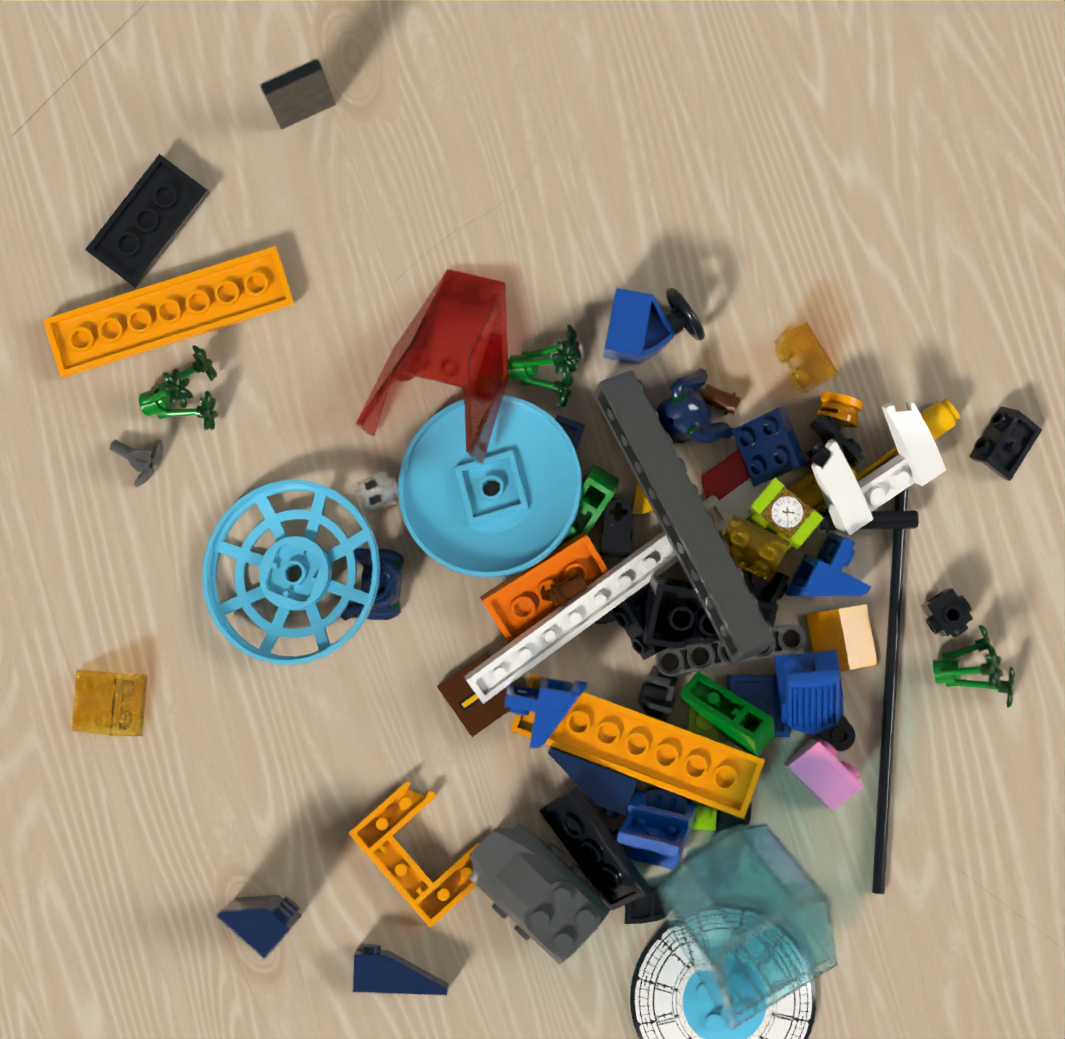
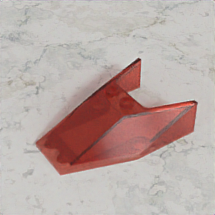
M447 269L393 347L355 424L368 435L375 436L388 390L395 380L405 382L416 376L457 386L464 391L466 452L477 463L483 464L509 377L505 282Z

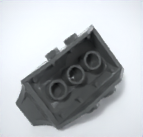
M521 823L513 829L494 828L469 855L472 861V874L468 878L494 902L492 908L504 919L509 916L517 924L514 929L525 940L528 941L531 937L558 964L566 961L595 932L611 910L584 881L587 876L575 864L569 867L562 860L564 853L551 842L547 846Z

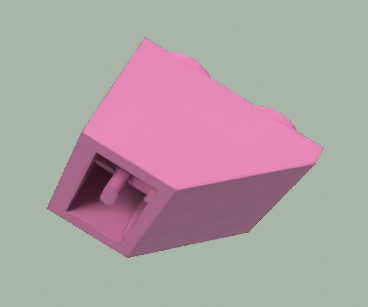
M809 738L784 765L829 809L834 810L864 787L858 780L861 774L848 762L845 763L843 760L839 762L835 758L839 753L826 740L819 739L817 741Z

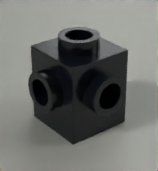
M953 588L944 589L921 605L928 616L925 621L934 634L939 633L941 636L951 635L955 638L968 629L966 624L973 620L969 613L972 611L970 604L962 595L958 597ZM948 611H949V613H950L949 619H948V617H947V612H948Z

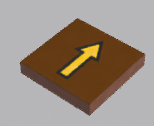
M488 651L437 686L471 737L510 711V708L504 707L508 686L483 704L464 678L466 674L491 657Z

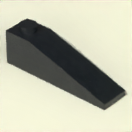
M655 575L651 576L645 603V644L677 649L686 647L685 645L699 643L705 645L714 643V641H720L691 582ZM757 599L759 611L764 620L768 621L773 629L779 605Z

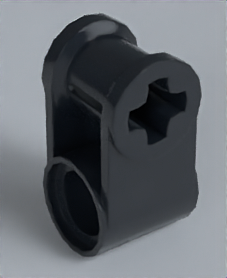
M613 499L605 507L603 528L601 529L600 556L628 557L631 555L632 507L625 499ZM619 503L621 508L627 511L626 516H621L620 521H615V516L610 515L609 511L614 509L616 504Z

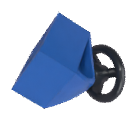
M616 288L603 358L639 365L659 353L673 339L674 335L676 336L683 331V328L698 341L704 339L705 332L691 306L674 288L666 290V298L671 307L666 313H663L654 295Z

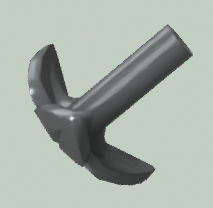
M114 440L110 445V450L126 458L136 471H141L134 482V486L138 487L147 482L155 473L152 467L153 465H158L161 461L163 444L162 440H158L150 454L149 451L135 450L118 440Z

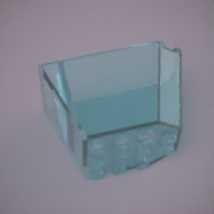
M767 824L740 825L730 830L720 831L713 837L712 841L702 847L696 846L690 849L657 888L670 931L730 1030L837 966L830 901Z

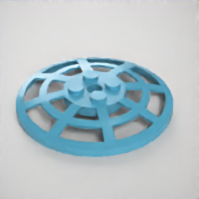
M306 480L272 482L256 488L240 498L226 511L216 525L208 542L203 560L202 581L204 597L209 613L217 628L241 652L257 660L277 665L310 663L324 658L343 647L366 621L375 602L379 587L380 560L378 546L367 520L358 508L342 494L322 484ZM288 491H309L315 493L311 511L293 509L277 514L268 497ZM327 497L347 509L357 520L362 530L348 539L336 523L323 516ZM257 503L265 520L250 532L241 547L224 542L229 530L237 519ZM294 519L308 520L304 537H288L282 522ZM320 524L330 530L340 542L339 545L327 552L315 542ZM270 529L276 542L268 548L264 555L252 552L251 550L258 539ZM367 541L371 551L373 566L372 583L369 593L355 589L357 565L354 550ZM220 553L237 559L234 575L237 597L220 603L216 583L217 562ZM346 556L348 566L346 585L332 580L331 563ZM247 563L259 567L260 583L259 587L248 592L245 583ZM299 565L302 570L301 578L296 582H292L289 578V572L293 566ZM327 592L341 596V600L335 609L322 619L317 603L324 598ZM266 597L271 603L278 606L272 623L263 618L252 603ZM350 600L365 605L353 626L339 640L330 644L326 628L341 616ZM243 608L252 622L267 631L260 647L257 648L242 638L231 626L225 615ZM291 610H306L311 626L298 629L283 628ZM314 634L319 651L299 656H280L271 653L279 636L300 638Z

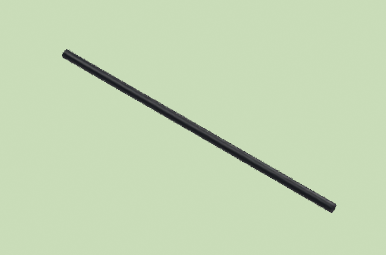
M908 488L895 496V511H907ZM893 529L872 893L875 894L885 893L906 529Z

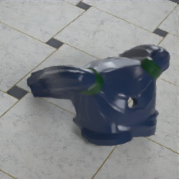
M703 368L695 371L693 374L678 378L671 387L672 395L656 408L659 422L664 431L668 432L671 436L673 444L685 443L691 439L697 443L705 444L722 437L729 439L733 436V428L724 422H711L710 409L705 399L698 392V389L705 385L708 379L707 372Z
M357 548L354 550L356 563L363 565L361 591L369 593L373 569L370 548ZM378 548L380 560L379 587L375 602L367 619L389 620L401 613L399 597L401 594V570L403 569L404 558L396 551ZM360 603L348 604L341 614V618L345 621L350 618H358L365 605Z

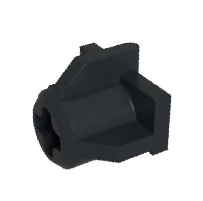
M658 673L643 681L638 702L649 716L657 717L661 721L667 722L668 715L672 712L675 703L673 695L678 677Z

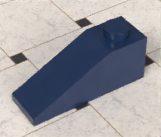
M552 746L549 747L548 754L595 805L600 806L599 812L616 818L618 813L625 816L638 782L636 778Z
M364 944L362 949H357L354 954L353 992L447 995L449 983L389 950H381V945Z

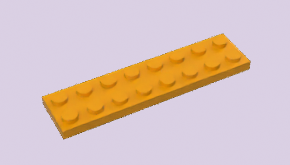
M276 246L45 318L43 322L60 377L64 379L294 306L295 302Z
M531 672L526 687L539 689L541 677L543 676ZM586 692L580 695L579 699L545 743L546 745L742 819L746 815L765 762L763 758ZM529 711V715L516 714L510 731L531 738L535 712Z

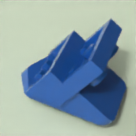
M829 532L816 558L807 554L803 556L791 580L792 583L789 584L785 594L787 596L855 597L866 595L871 588L870 585L842 572L843 567L848 566L854 557L855 550L853 547L855 542Z
M837 651L774 656L781 723L787 722L791 729L810 735H816L836 725L839 718L844 716V696Z
M541 677L539 689L510 684L508 685L504 707L510 708L511 713L518 715H529V711L535 712L529 747L540 748L547 742L588 684L583 681L572 683Z
M658 786L648 788L645 791L637 790L628 805V816L618 832L617 842L629 845V857L633 860L676 870L681 864L685 843L692 831L697 804L692 803L691 799Z

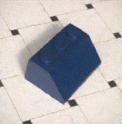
M280 895L235 898L216 916L265 959L302 915L298 912L299 906L286 896L283 899Z

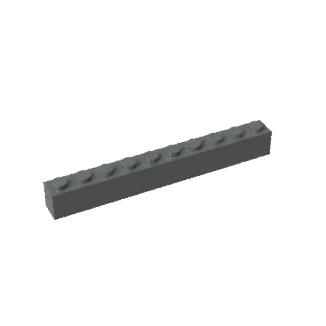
M632 370L600 381L593 396L732 663L735 664L765 651L775 641L773 629L769 622L764 620L759 611L758 601L755 595L749 592L744 582L742 570L732 560L729 554V546L725 539L720 537L712 514L705 509L698 487L692 484L687 475L684 461L678 458L673 448L671 436L661 426L656 408L650 405L645 395L643 383L636 378Z

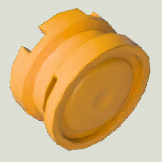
M822 392L820 401L823 403L821 408L817 409L816 417L820 414H823L825 417L829 415L840 426L858 427L859 419L857 415L863 409L864 403L862 401L835 392Z

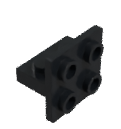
M820 414L809 425L821 437V440L806 453L810 457L806 461V466L811 472H813L811 468L813 463L820 467L832 455L830 450L825 447L831 439L837 442L846 461L853 468L865 459L861 454L863 452L861 446L852 438L847 440L839 432L841 426L831 416L825 417L823 414Z

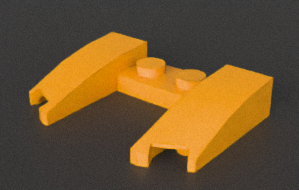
M406 781L348 834L427 926L431 928L477 886L468 878L472 874V861L469 855L479 843H476L432 882L393 837L400 828L437 796L430 790H428L426 796L408 789L410 782Z

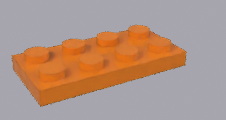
M583 531L557 547L536 565L516 573L480 596V599L508 643H510L561 606L560 604L555 607L546 593L550 589L551 584L555 586L578 571L588 586L609 570L588 535Z

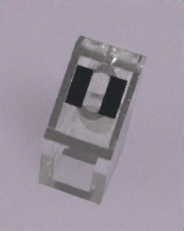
M386 471L353 484L360 512L364 516L399 505L397 500L400 494L398 481L395 479V476L390 477Z

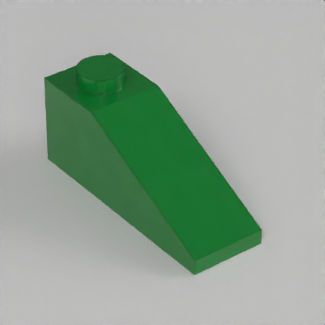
M592 465L582 481L581 501L575 521L558 547L583 531L586 534L589 533L615 494L619 483L618 478L597 465Z
M699 671L696 672L679 693V696L730 742L749 754L759 757L775 737L773 717Z

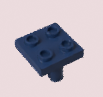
M785 407L776 408L732 430L753 487L762 485L774 478L807 465Z

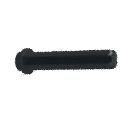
M825 509V512H819L824 517L819 523L820 530H826V533H829V530H838L834 526L828 509ZM915 510L872 511L873 520L858 530L916 529L919 524L918 512Z

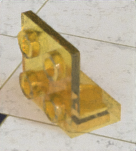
M807 322L790 332L788 330L782 332L774 342L777 346L774 348L777 357L783 364L787 362L793 372L790 374L793 383L799 390L803 388L805 393L839 374Z
M736 515L732 517L723 536V539H725L729 546V554L735 565L770 582L790 545L788 540Z
M77 670L72 731L110 736H143L148 674Z

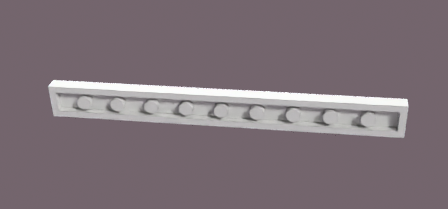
M712 495L702 502L705 509L712 514L718 532L732 522L717 497ZM662 531L588 585L586 590L573 596L565 602L564 606L555 609L466 674L464 678L481 702L484 704L650 582L652 575L659 576L678 562L679 559L665 532Z

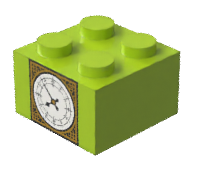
M776 478L772 480L748 511L752 515L750 520L761 530L764 531L768 528L776 534L774 540L787 551L790 548L796 551L824 519V517Z

